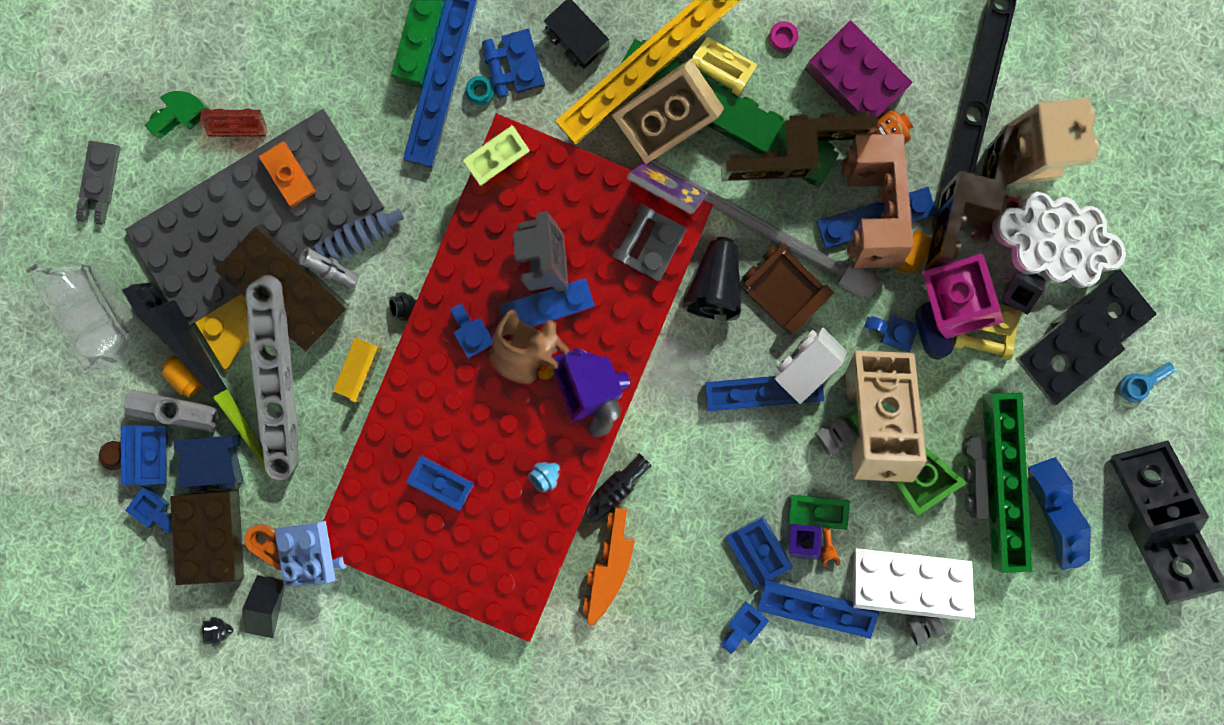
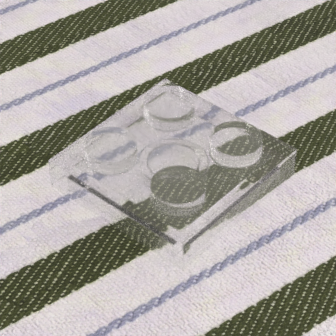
M661 330L639 384L694 405L715 351Z

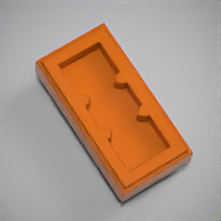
M282 141L259 156L290 207H294L317 192L286 142Z

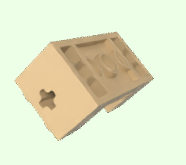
M1089 97L1041 102L1007 124L1019 128L1017 139L1020 140L1019 150L1016 156L1012 158L1011 167H1014V175L1009 185L1055 180L1063 176L1066 167L1084 166L1096 160L1099 145L1097 138L1093 135L1092 125L1095 121V111L1090 106Z
M856 350L845 372L847 399H857L860 437L851 451L853 479L913 482L927 462L915 354ZM884 402L891 403L896 408V412H886L881 404Z

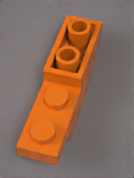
M617 506L615 513L609 512L606 530H612L611 541H605L602 557V559H608V562H596L595 569H589L587 586L592 587L591 598H585L583 615L588 616V625H594L608 609L621 588L629 568L635 539L624 537L627 516L626 507Z

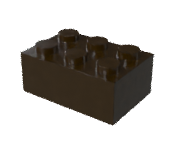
M239 490L182 493L170 496L176 585L233 582L245 577Z

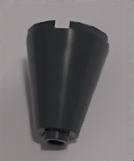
M717 237L716 240L710 241L683 299L682 307L688 306L687 312L715 320L714 315H725V321L737 320L740 317L738 246L733 243L732 239Z

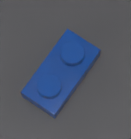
M423 455L419 457L406 483L459 511L475 484Z

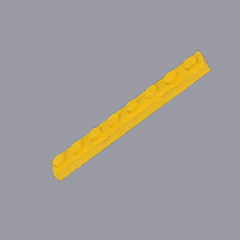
M742 0L692 1L556 119V124L576 145Z

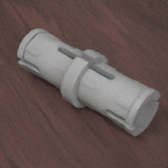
M309 247L305 248L300 254L298 263L319 273L322 279L326 281L330 279L346 287L348 290L355 287L359 274L338 264V261L333 257H324Z

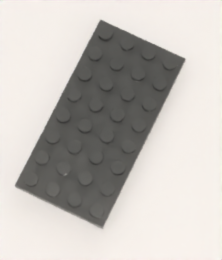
M322 109L126 228L125 231L168 302L175 300L189 325L193 326L201 318L240 295L215 269L255 226L262 225L299 259L300 254L305 248L309 247L314 251V245L318 242L325 245L324 238L328 235L335 239L333 232L338 228L342 233H345L343 225L349 222L352 227H355L354 220L360 218L362 221H365V216L370 214L373 216L376 212L385 209L328 114ZM282 141L287 143L317 191L294 207L289 206L259 158L260 155Z

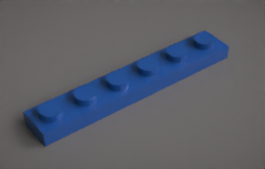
M446 0L404 154L403 159L405 161L430 168L434 167L476 11L477 0Z

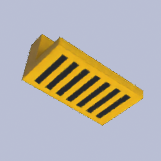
M354 337L333 392L350 398V401L362 402L383 348Z

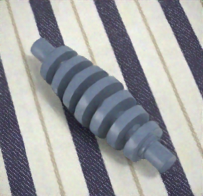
M398 208L389 214L384 213L382 210L376 212L377 220L371 214L365 216L367 225L360 218L354 220L355 228L348 222L343 225L345 234L338 228L333 232L335 240L328 235L324 238L326 246L318 242L314 245V251L327 258L332 256L337 261L343 260L341 251L347 258L354 256L351 246L358 254L363 252L364 246L361 241L368 248L374 245L372 235L377 241L383 238L381 230H384L386 234H390L393 232V224L403 220L404 216Z

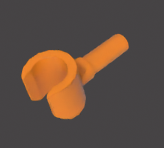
M824 527V547L821 548L823 566L827 568L826 563L831 559H835L836 566H838L840 559L831 541L830 527Z

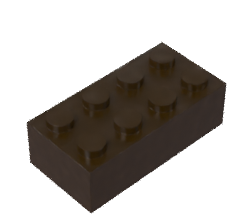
M262 225L255 226L215 271L245 298L248 287L262 276L270 275L277 278L281 283L288 336L306 352L347 309L349 304L313 271L298 263L299 259ZM259 286L261 295L270 298L267 288Z

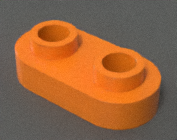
M258 524L251 527L245 534L244 541L247 549L281 571L275 529L267 524ZM260 533H263L267 538L264 544L258 542L257 537Z

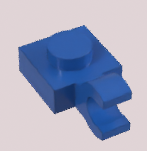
M463 304L450 309L461 326L454 334L468 358L493 345L492 337L481 318L472 321Z
M894 315L889 316L888 322L874 316H868L864 328L883 334L880 343L905 352H910L918 331L917 324Z
M142 487L125 511L147 528H152L156 523L166 532L171 533L172 531L171 514L165 511L170 503L149 487Z
M745 601L727 622L733 630L724 638L720 645L732 654L744 638L749 643H752L769 620Z

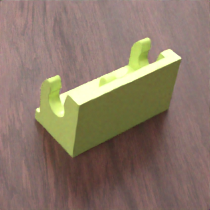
M512 125L462 161L479 185H482L530 150Z

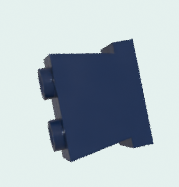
M240 435L173 441L174 452H180L177 488L188 487V492L206 491V485L217 484V490L235 488V483L244 481L235 448L241 446Z

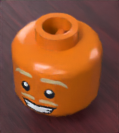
M889 110L878 117V129L871 135L904 134V143L907 144L911 139L909 130L913 128V125L905 113L899 115L894 110Z

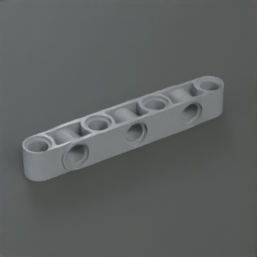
M266 275L251 284L246 291L248 332L265 471L273 480L281 481L288 478L299 463L298 427L282 286L277 278ZM259 286L267 288L270 298L261 295ZM265 345L271 346L275 350L276 356L270 355L266 351ZM271 403L279 405L282 412L275 411ZM277 459L285 461L287 467L281 466Z

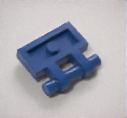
M529 28L501 36L504 47L500 49L495 48L493 39L482 41L484 49L482 56L484 62L489 66L492 76L489 80L491 86L495 88L498 98H504L509 95L506 85L515 83L517 93L545 86ZM508 59L511 69L510 73L503 74L499 60Z

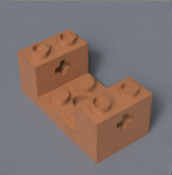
M904 134L855 135L852 145L847 147V158L842 160V175L847 176L848 187L879 186V202L884 203V212L881 214V219L861 220L857 230L853 231L852 241H848V258L853 259V269L901 268L913 248Z

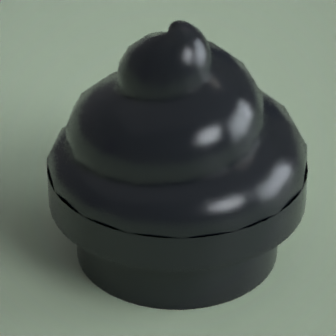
M399 292L395 296H391L389 299V309L394 320L408 321L417 300L405 292Z
M210 617V620L202 621L204 645L219 646L234 631L230 624L217 617Z

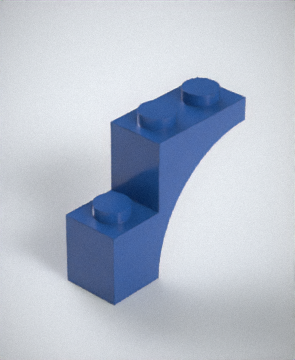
M1056 457L1029 466L1028 483L1047 520L1056 550L1058 565L1062 571L1072 567H1081L1090 561L1091 526L1073 501V481Z

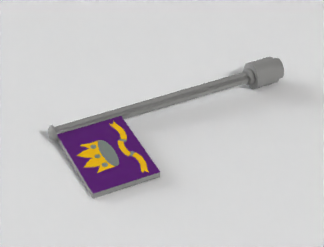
M641 158L639 166L631 171L627 178L690 214L694 213L703 200L714 204L713 207L779 244H785L788 249L835 274L834 277L839 279L837 282L838 286L859 298L864 296L870 299L881 279L876 277V273L870 269H853L852 259L848 264L834 260L656 160L645 164Z

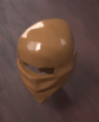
M509 310L501 320L493 336V346L490 350L489 360L492 368L503 377L515 382L531 384L537 378L536 371L540 363L557 369L558 363L551 357L552 354L559 349L563 354L567 355L569 350L556 335L555 323L548 320L540 333L534 327L520 321L516 311ZM505 335H511L510 339H502Z

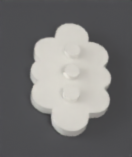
M1043 192L1031 193L1019 201L1017 208H1008L1004 212H1000L992 223V231L996 240L1000 244L1012 248L1011 256L1014 266L1020 272L1027 275L1040 272L1041 276L1050 283H1060L1067 280L1072 286L1077 288L1089 287L1096 284L1102 272H1109L1120 268L1126 257L1123 242L1117 236L1107 232V221L1104 214L1093 206L1079 208L1075 201L1068 197L1052 200Z

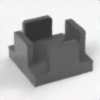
M549 212L536 213V220L518 223V231L513 234L515 259L518 262L530 261L531 273L521 275L524 285L529 290L554 287L557 292L569 290L564 234Z

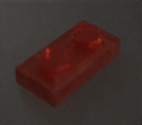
M247 108L243 110L214 109L201 111L200 120L208 137H266L267 125L261 110Z

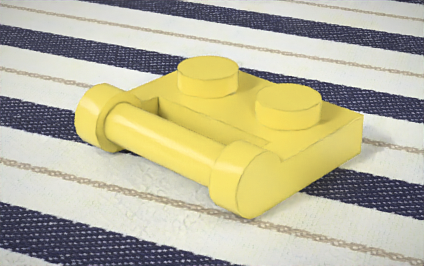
M709 37L704 40L692 58L700 72L731 88L732 93L740 96L758 65Z
M999 304L1004 323L979 329L1004 336L1003 344L962 334L953 338L954 347L959 349L963 347L1000 355L1002 359L1011 360L1015 350L1014 342L1022 311Z

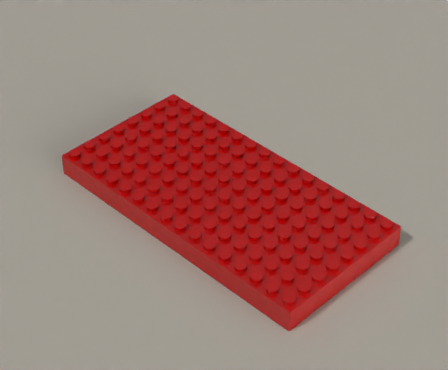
M496 113L483 145L513 125L530 151L482 185H479L472 173H470L323 521H326L333 560L343 557L345 565L530 642L714 204L703 200L694 213L690 214L627 179L633 170ZM639 204H643L687 228L659 282L612 257L615 249L620 248L637 216L636 210ZM548 211L563 232L568 283L586 278L595 305L593 308L553 320L556 335L568 347L569 351L582 349L597 357H607L610 359L615 372L624 371L630 379L629 387L622 390V397L618 400L620 408L619 418L614 420L609 433L598 438L591 436L587 430L593 415L577 421H571L555 375L553 374L551 378L546 380L539 378L538 372L547 369L548 366L537 368V378L531 384L509 380L492 368L489 360L492 346L468 358L454 334L461 326L450 309L459 304L464 305L472 321L478 318L482 319L493 339L498 325L504 318L500 305L554 288L529 290L522 282L521 275L531 273L530 261L518 262L515 259L513 234L518 231L517 224L536 220V213ZM650 220L647 221L630 253L631 257L638 259L656 225ZM546 323L535 326L534 328L541 333ZM505 335L502 339H510L511 335ZM558 349L551 357L554 359V356L562 354V352ZM421 455L475 483L460 511L406 483ZM555 463L559 465V477L554 489L541 493L533 486L528 474L532 471V467L535 464Z

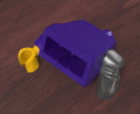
M582 349L571 350L567 355L562 353L554 356V360L558 363L557 369L540 363L538 368L548 366V368L538 372L539 378L546 380L551 378L553 374L555 375L571 421H577L593 415L587 426L589 434L598 438L609 433L614 420H617L620 416L618 400L622 397V390L629 387L630 379L628 374L624 371L615 372L610 359L607 357H597Z

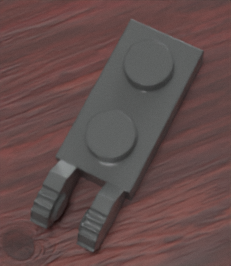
M89 140L79 193L80 200L77 202L76 218L78 221L85 222L88 219L90 202L93 200L98 201L94 210L95 223L99 225L105 223L108 204L111 203L120 146Z
M970 436L965 438L964 444H962L964 445L962 448L963 454L969 461V465L964 466L963 472L964 480L969 483V494H966L964 498L965 510L970 512V517L989 519L986 444L983 440L984 438Z

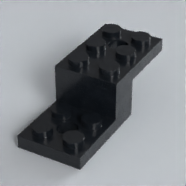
M1118 269L1052 321L1050 325L1053 329L1015 358V360L1052 405H1057L1126 349L1121 343L1156 316L1157 313L1123 271ZM1111 302H1117L1121 306V314L1118 318H1113L1108 314V306ZM1056 355L1062 356L1065 360V367L1060 372L1055 371L1052 367V360Z
M1169 440L1112 455L1110 462L1135 510L1128 527L1166 605L1224 591V577L1200 533L1209 516ZM1152 470L1156 472L1160 480H1149L1145 476L1144 471ZM1182 562L1187 564L1191 568L1192 573L1189 575L1180 573L1176 569V563Z

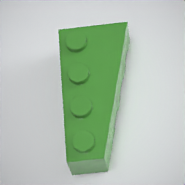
M856 408L844 417L856 435L860 437L858 410ZM926 446L927 462L913 482L888 481L909 513L916 516L921 515L967 483Z

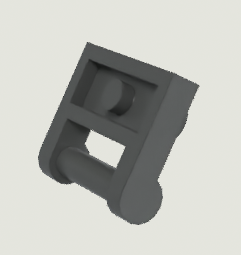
M639 204L636 210L637 216L620 248L615 249L612 257L659 282L687 228L655 212L653 209ZM650 220L656 225L638 259L630 256V253L647 221Z

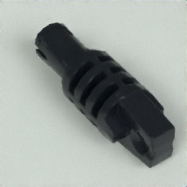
M638 453L622 471H615L595 491L590 498L585 514L595 523L602 519L634 490V483L652 465Z

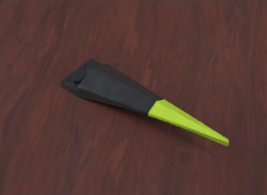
M150 282L132 284L123 289L122 292L137 317L178 356L211 394L239 431L265 471L261 446L177 302L172 300L162 304L161 301L164 300L162 293L155 285L152 286Z

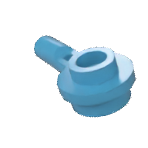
M1168 362L1147 375L1135 373L1126 375L1120 382V393L1129 402L1143 401L1148 396L1150 390L1153 389V384L1174 373L1175 368Z

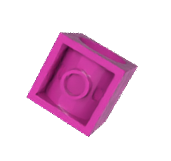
M983 254L922 272L938 329L945 339L1004 323Z

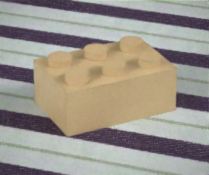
M690 59L626 102L612 116L644 163L647 164L717 119L724 110V107L692 59Z

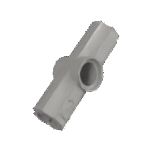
M137 390L129 391L123 406L125 415L208 432H214L220 415L219 407ZM171 403L177 409L174 418H171L167 413L168 406Z

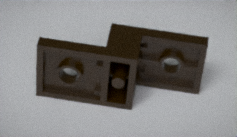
M866 111L850 113V117H838V113H824L819 115L820 118L808 119L806 114L791 115L789 120L784 121L778 131L779 153H762L761 158H749L748 154L731 155L730 159L725 160L721 168V182L809 178L819 168L817 142L854 140L855 135H871L878 129V115L869 116Z
M1007 125L987 146L981 176L959 171L942 190L924 271L947 265L958 257L961 242L957 240L959 231H962L965 225L982 229L990 221H994L995 217L1006 209L1009 198L1005 194L1006 187L1010 184L1014 175V167H1011L1012 158L1016 156L1020 146V140L1017 139L1018 127Z

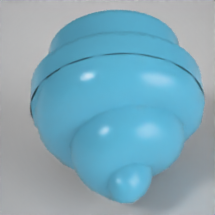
M555 463L535 464L532 467V471L528 474L533 486L541 493L554 489L559 477V465Z

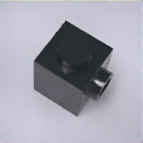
M1017 269L1004 289L1001 300L1011 308L1020 310L1028 315L1044 292L1046 280L1038 274L1027 275Z

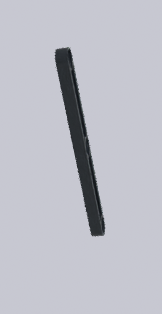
M994 0L987 1L936 205V212L938 211L942 190L958 172L963 171L971 174L975 172L1016 7V0H1008V8L1005 10L998 9L994 4ZM972 106L980 110L981 118L979 121L973 122L967 118L966 111L968 107ZM937 213L933 218L932 230L934 229Z

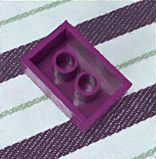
M851 20L808 61L804 68L849 115L853 112L866 111L869 116L878 115L879 117L913 83Z

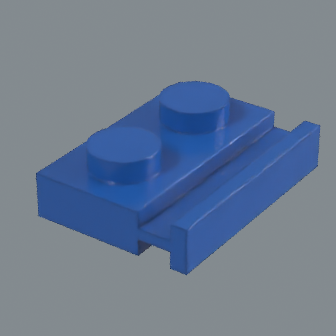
M167 425L121 426V485L167 484Z
M764 516L738 528V530L725 537L755 588L764 583L765 580L769 581L791 570L793 567Z

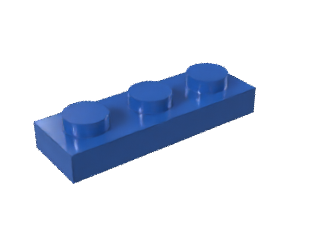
M586 278L568 283L569 290L557 292L555 288L500 305L503 317L506 316L509 310L517 312L520 321L535 327L546 323L548 320L553 321L593 308L595 305Z

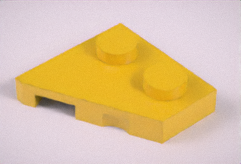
M241 294L195 322L224 370L232 367L239 351L249 339L247 299Z

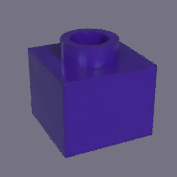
M792 524L789 545L790 557L820 560L823 536L822 527ZM810 540L812 542L811 548H802V542Z

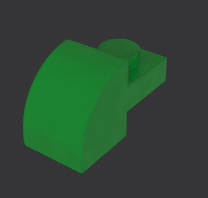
M172 91L160 97L167 107L155 111L150 116V121L145 124V127L152 135L162 139L180 123L191 130L213 111L207 104L188 92Z

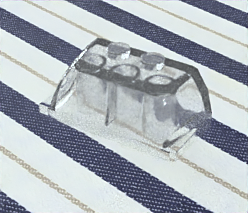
M69 263L49 267L35 264L26 269L85 374L108 375L119 369L133 355L140 341V336L130 320L133 318L132 312L125 303H120L116 296V293H118L117 286L110 278L105 277L98 265Z

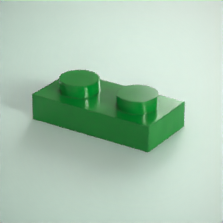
M790 494L788 524L848 530L850 500Z

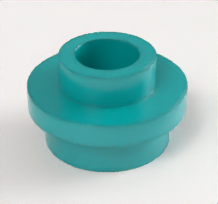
M476 76L467 82L465 94L472 104L482 106L492 100L494 87L491 86L488 78ZM479 86L485 88V93L482 96H477L474 93L475 89Z

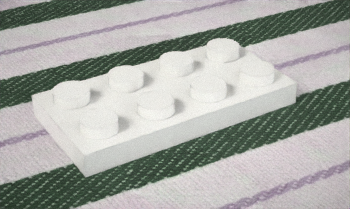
M856 548L853 557V608L972 621L975 617L972 561Z

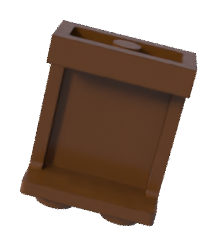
M782 244L779 248L773 245L762 256L765 262L758 269L753 265L741 277L745 281L741 288L789 335H793L835 292L827 284L823 286L787 250L788 247L785 244Z

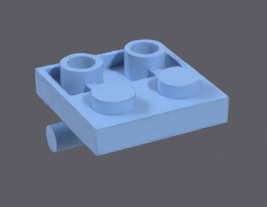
M326 521L274 528L284 587L335 581L334 569L347 567L343 562V557L335 560L332 559Z

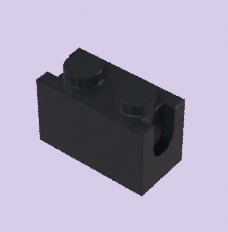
M565 0L544 20L546 24L545 36L553 45L556 46L559 43L566 50L564 53L565 57L575 67L579 64L585 70L609 47V38L573 0Z

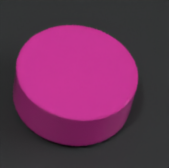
M787 21L776 23L769 33L770 45L780 52L791 50L798 41V30L792 23Z

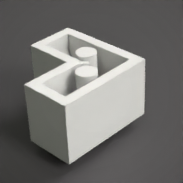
M823 327L817 332L812 329L800 341L801 344L797 347L800 350L793 359L788 355L776 367L779 372L775 380L799 404L843 365L847 350Z

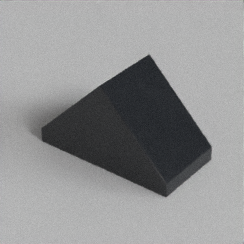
M261 575L256 576L242 608L245 633L274 638L285 588L283 580Z

